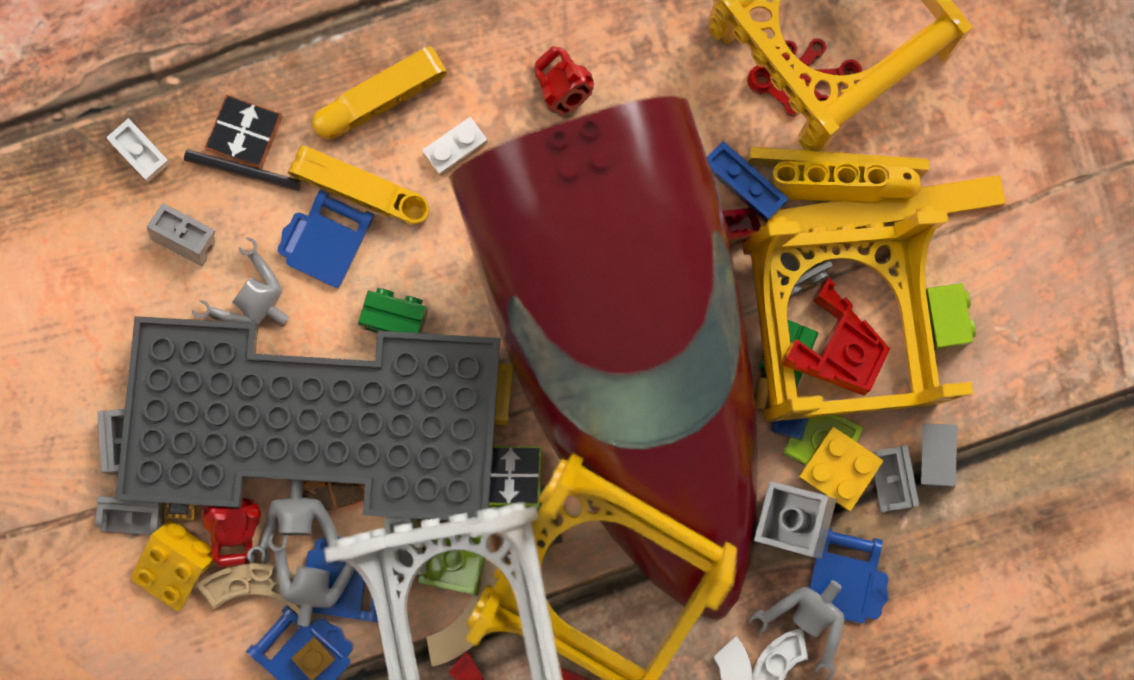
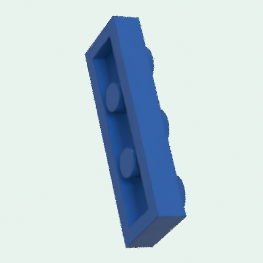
M724 141L707 156L713 175L767 223L787 204L788 198Z

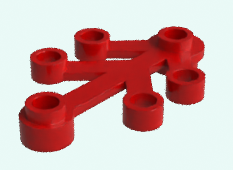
M819 38L811 40L807 51L799 60L809 66L815 58L823 56L826 50V43ZM786 40V45L792 48L795 55L797 45L791 40ZM812 45H819L822 48V51H813ZM787 54L782 55L785 60H789ZM848 59L843 61L839 68L815 70L830 75H844L843 72L846 70L851 71L853 74L862 72V67L856 60ZM758 65L754 66L747 76L749 88L757 94L769 93L784 106V112L788 116L798 115L795 111L789 109L790 98L783 90L779 91L770 80L771 75L764 66L762 68ZM805 74L800 75V79H804L805 85L808 87V83L811 82L810 78ZM763 76L767 82L759 84L756 78ZM814 89L817 100L825 101L829 98L827 95H821Z

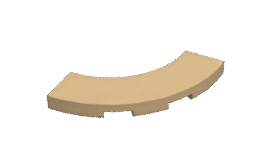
M485 560L478 596H471L467 607L455 622L435 634L426 636L432 667L453 660L474 646V644L465 640L471 629L466 624L487 585L493 587L497 581L493 577L497 566L492 561Z
M252 563L228 567L213 573L195 585L214 609L219 608L234 598L253 594L277 599L289 606L299 616L300 605L285 601L282 598L276 565ZM289 570L290 582H292L296 573Z

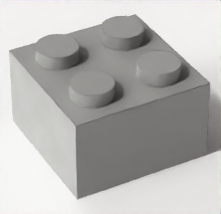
M769 481L754 541L822 559L837 499Z

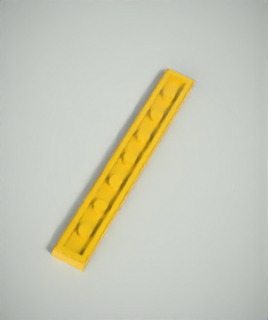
M996 175L921 187L917 195L905 199L884 198L879 202L832 201L781 209L773 218L787 217L788 221H799L800 233H809V229L816 227H827V231H836L838 227L844 225H855L856 229L866 228V225L872 223H884L885 225L904 221L905 216L915 214L916 209L921 207L934 206L935 211L947 210L948 215L1004 206L1006 200L1001 176Z

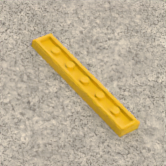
M753 146L747 155V162L750 165L775 167L783 161L874 163L891 167H908L917 172L920 177H923L929 171V160L926 158Z

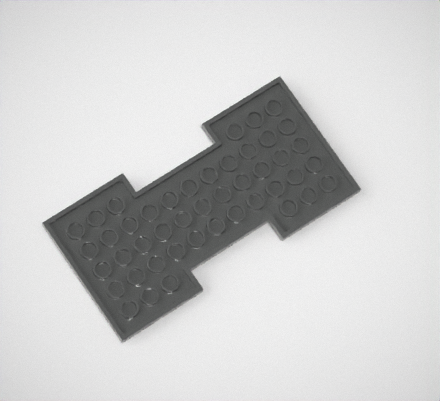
M135 316L116 500L241 508L244 477L363 484L365 485L364 516L426 520L439 518L441 521H449V516L467 513L469 519L477 517L476 511L489 509L500 338L378 331L375 361L256 354L258 325L256 323Z

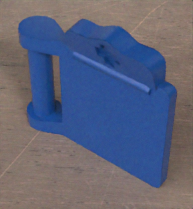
M321 189L314 200L309 215L298 212L294 214L291 222L284 227L278 252L287 258L286 264L330 286L339 288L375 214L369 211L361 212L330 197L329 192ZM323 207L359 223L357 231L320 215Z
M829 527L822 559H815L809 588L821 595L831 581H836L840 584L842 589L831 603L844 613L845 620L864 623L866 618L878 619L881 616L882 607L889 599L887 591L889 578L886 573L877 571L883 540L873 538L871 541L832 532V528ZM830 543L869 552L868 562L828 553V545Z
M319 538L315 543V550H310L307 553L305 567L329 571V589H331L347 562L342 563L340 560H334L332 563L327 562L324 550L328 548L326 538ZM356 569L342 595L332 607H313L312 613L378 623L373 598L371 599L370 612L361 610L365 581Z
M286 605L281 610L283 615L256 645L251 644L246 650L254 660L277 680H310L291 658L316 636L336 659L314 680H336L350 664V659L347 656L352 652L354 645L345 637L341 627L329 623L324 617H318L310 626L298 625V615ZM294 622L299 629L270 660L264 653L287 627Z

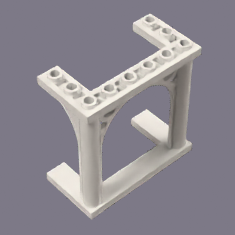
M523 502L498 509L490 508L476 511L477 517L469 519L467 513L449 516V522L441 524L439 518L421 521V527L414 529L412 523L394 526V532L385 533V528L375 529L366 533L352 535L351 537L335 540L336 546L324 549L327 562L334 560L347 562L359 572L368 586L376 608L389 680H420L407 615L408 593L416 573L424 563L433 556L448 550H466L480 554L492 561L505 574L517 599L532 680H562L531 521L539 519L536 506L525 508ZM493 533H497L504 538L503 545L497 552H492L488 545L490 536ZM482 534L480 544H474L471 537L475 538ZM447 538L451 540V546L446 544ZM425 545L426 552L420 554L416 547H423ZM400 548L407 550L413 558V565L411 567L403 565L398 560L397 551ZM511 549L512 555H509L508 557L511 560L512 564L505 563L503 556L508 554V552ZM396 571L404 574V581L402 583H399L400 574H396Z

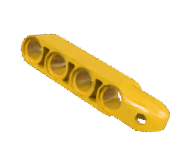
M432 46L423 48L344 92L334 102L318 110L312 117V128L317 136L322 139H335L439 82L447 75L448 71Z
M300 145L295 155L296 158L288 171L291 176L305 183L410 225H420L429 216V205L420 194L307 146Z
M783 161L774 167L772 184L788 200L879 202L884 198H911L917 195L921 189L920 176L913 169L874 163ZM909 174L911 179H904L903 175Z

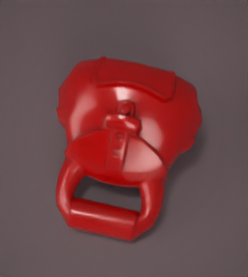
M552 46L535 61L534 72L540 82L546 107L551 112L558 113L561 116L572 113L592 95L594 80L591 72L586 67L575 64L562 47ZM560 55L561 61L547 74H543L542 71Z
M242 497L241 508L205 506L202 514L203 526L209 531L211 536L212 559L220 568L240 566L249 561L247 555L249 550L253 548L252 538L256 527L260 523L262 514L259 506L253 499ZM243 545L245 553L219 556L221 547Z

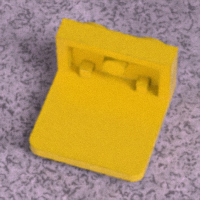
M170 519L150 536L131 574V580L175 611H179L186 604L200 575L215 563L211 556V547L208 543L201 541L185 530L183 526L176 524Z

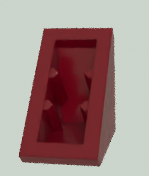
M751 208L722 211L730 247L745 242L751 237L752 233L760 230L761 225L757 214Z

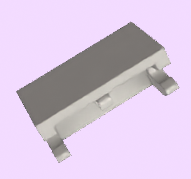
M164 203L161 204L147 225L151 240L200 266H203L207 260V249L209 247L214 248L215 246L214 229Z
M125 409L97 411L102 473L116 474L119 471Z
M923 423L921 485L955 488L957 425Z
M908 445L872 452L883 460V463L874 475L880 512L919 506Z
M97 497L95 525L100 527L99 531L152 535L164 524L165 503L116 500L115 497Z

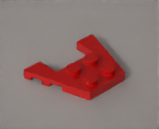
M827 278L821 284L813 301L836 317L837 322L821 354L818 355L796 339L790 344L781 364L865 396L871 391L890 348L866 320L861 321L851 310L853 304L847 297L842 299L834 290L836 284L830 278Z

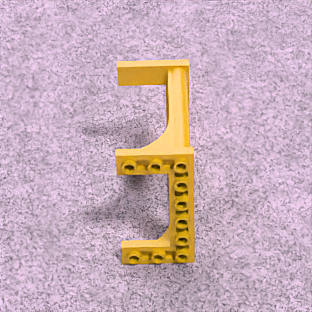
M714 0L708 22L709 31L716 40L719 41L721 39L725 45H728L735 38L741 44L745 43L752 51L751 56L755 63L761 68L764 66L771 75L770 80L779 91L783 90L790 98L789 104L792 109L799 115L802 113L807 119L798 136L802 148L810 151H826L839 128L847 120L935 54H937L942 62H945L955 53L973 29L972 24L952 0H921L934 15L935 21L873 67L851 75H830L816 71L802 63L786 45L779 25V6L781 0H774L772 3L766 0ZM756 8L766 9L770 12L771 19L766 22H757L751 18L750 12ZM770 29L774 37L768 39V34L762 30ZM783 54H787L789 56L788 61H786L783 58ZM805 74L810 78L811 82L808 87L805 85V80L800 79V75ZM821 81L826 82L830 88L829 98L825 101L817 100L814 94L815 85ZM842 83L846 85L847 89L841 90L840 93L842 95L837 97V84Z
M927 206L916 209L915 214L905 216L904 221L896 222L894 226L884 227V223H872L866 225V228L856 229L855 225H844L838 227L836 231H827V227H816L809 229V233H800L799 221H788L787 217H777L770 219L769 223L761 226L759 231L752 233L751 237L742 243L744 255H751L770 408L764 410L765 422L937 406L974 394L972 382L939 385L926 294V258L934 231L948 222L947 210L935 211L934 206ZM859 246L860 250H863L866 247L870 246L868 254L861 255L858 252ZM880 246H887L890 250V258L885 264H879L875 260V252ZM832 248L838 249V255L832 253ZM801 252L804 254H808L811 252L813 254V258L810 260L804 259ZM782 254H790L797 260V271H790L782 265L780 258ZM845 259L870 267L888 283L899 305L911 393L824 402L822 396L797 398L794 369L782 365L781 361L790 346L787 322L789 297L794 285L804 272L812 266L827 260ZM896 264L897 268H894L893 270L896 272L897 276H892L889 273V268L893 267ZM778 273L781 276L788 278V283L786 285H781L782 277L778 278Z
M572 453L568 461L562 459L558 464L549 484L545 486L537 500L542 503L538 510L539 519L531 521L540 571L545 552L558 535L574 525L602 520L619 523L635 530L702 569L706 574L645 669L564 622L547 601L556 652L604 680H658L705 606L708 605L716 610L733 584L737 548L725 542L722 548L582 467L583 458ZM573 496L578 499L581 504V513L579 515L573 516L567 512L564 504L566 497ZM588 499L593 502L591 506L600 508L597 512L589 511ZM557 511L563 518V522L559 525L554 524L552 519L556 520ZM543 540L545 542V546H539L537 544V541ZM510 559L508 560V562H505L507 564H512ZM498 567L493 574L497 581L493 587L489 585L485 587L466 624L471 629L465 640L476 646L484 635L491 632H511L524 636L514 590L505 574Z

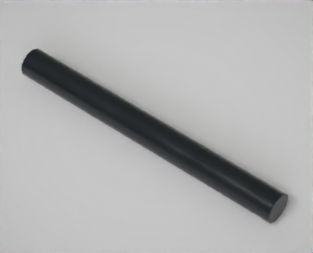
M187 149L184 154V161L298 191L301 185L300 179Z

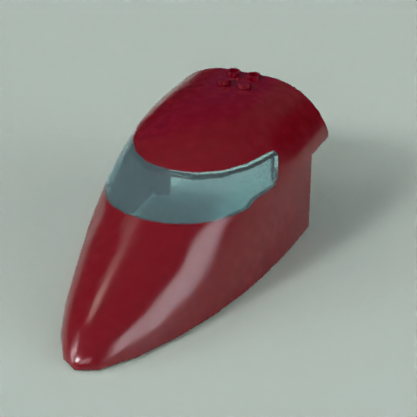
M678 96L652 97L604 108L503 142L460 165L449 175V179L469 237L479 276L503 344L523 392L559 460L564 459L568 461L572 453H575L583 458L581 466L719 547L722 548L725 542L736 547L733 584L716 610L706 605L700 616L711 619H722L739 600L753 551L758 482L757 424L753 378L738 285L720 199L689 101L684 97ZM588 499L592 511L597 512L600 508L591 506L593 502ZM600 520L610 536L650 581L685 607L706 572L625 525Z

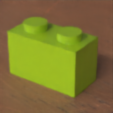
M963 283L927 288L926 294L934 351L964 347L973 343V338L976 336L974 321L969 319L968 308L971 306L969 292L967 290L964 291Z

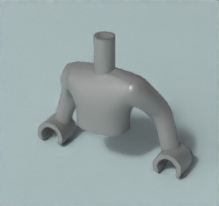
M246 237L253 244V250L245 252L239 247V251L249 257L266 284H262L250 277L236 295L232 303L243 312V315L210 307L204 300L199 301L205 304L207 308L206 313L198 315L193 310L192 313L198 318L208 316L224 322L256 323L257 325L268 316L283 326L289 319V316L275 307L282 293L280 283L270 267L257 252L256 241Z
M291 480V498L277 499L271 502L259 546L251 548L247 555L251 563L254 564L256 562V555L260 551L262 552L261 560L263 563H267L270 560L268 539L273 533L275 534L277 525H279L280 535H311L312 521L316 518L323 529L328 548L336 546L335 540L338 537L334 523L320 500L303 497L304 481Z
M273 533L268 539V545L275 551L278 584L282 598L285 601L300 605L297 624L310 626L313 607H332L348 585L355 568L346 563L331 589H329L330 572L316 568L298 566L295 577L290 582L285 552L288 538L285 535L283 545L276 546L273 544Z
M831 581L821 595L809 587H802L786 596L766 612L763 610L755 611L749 620V624L756 618L761 619L764 625L760 632H763L770 621L799 603L796 612L792 616V620L807 633L814 637H819L827 627L831 626L823 659L818 662L815 669L817 673L821 667L828 668L830 672L826 680H830L836 670L833 660L844 626V613L831 602L842 587L836 581Z

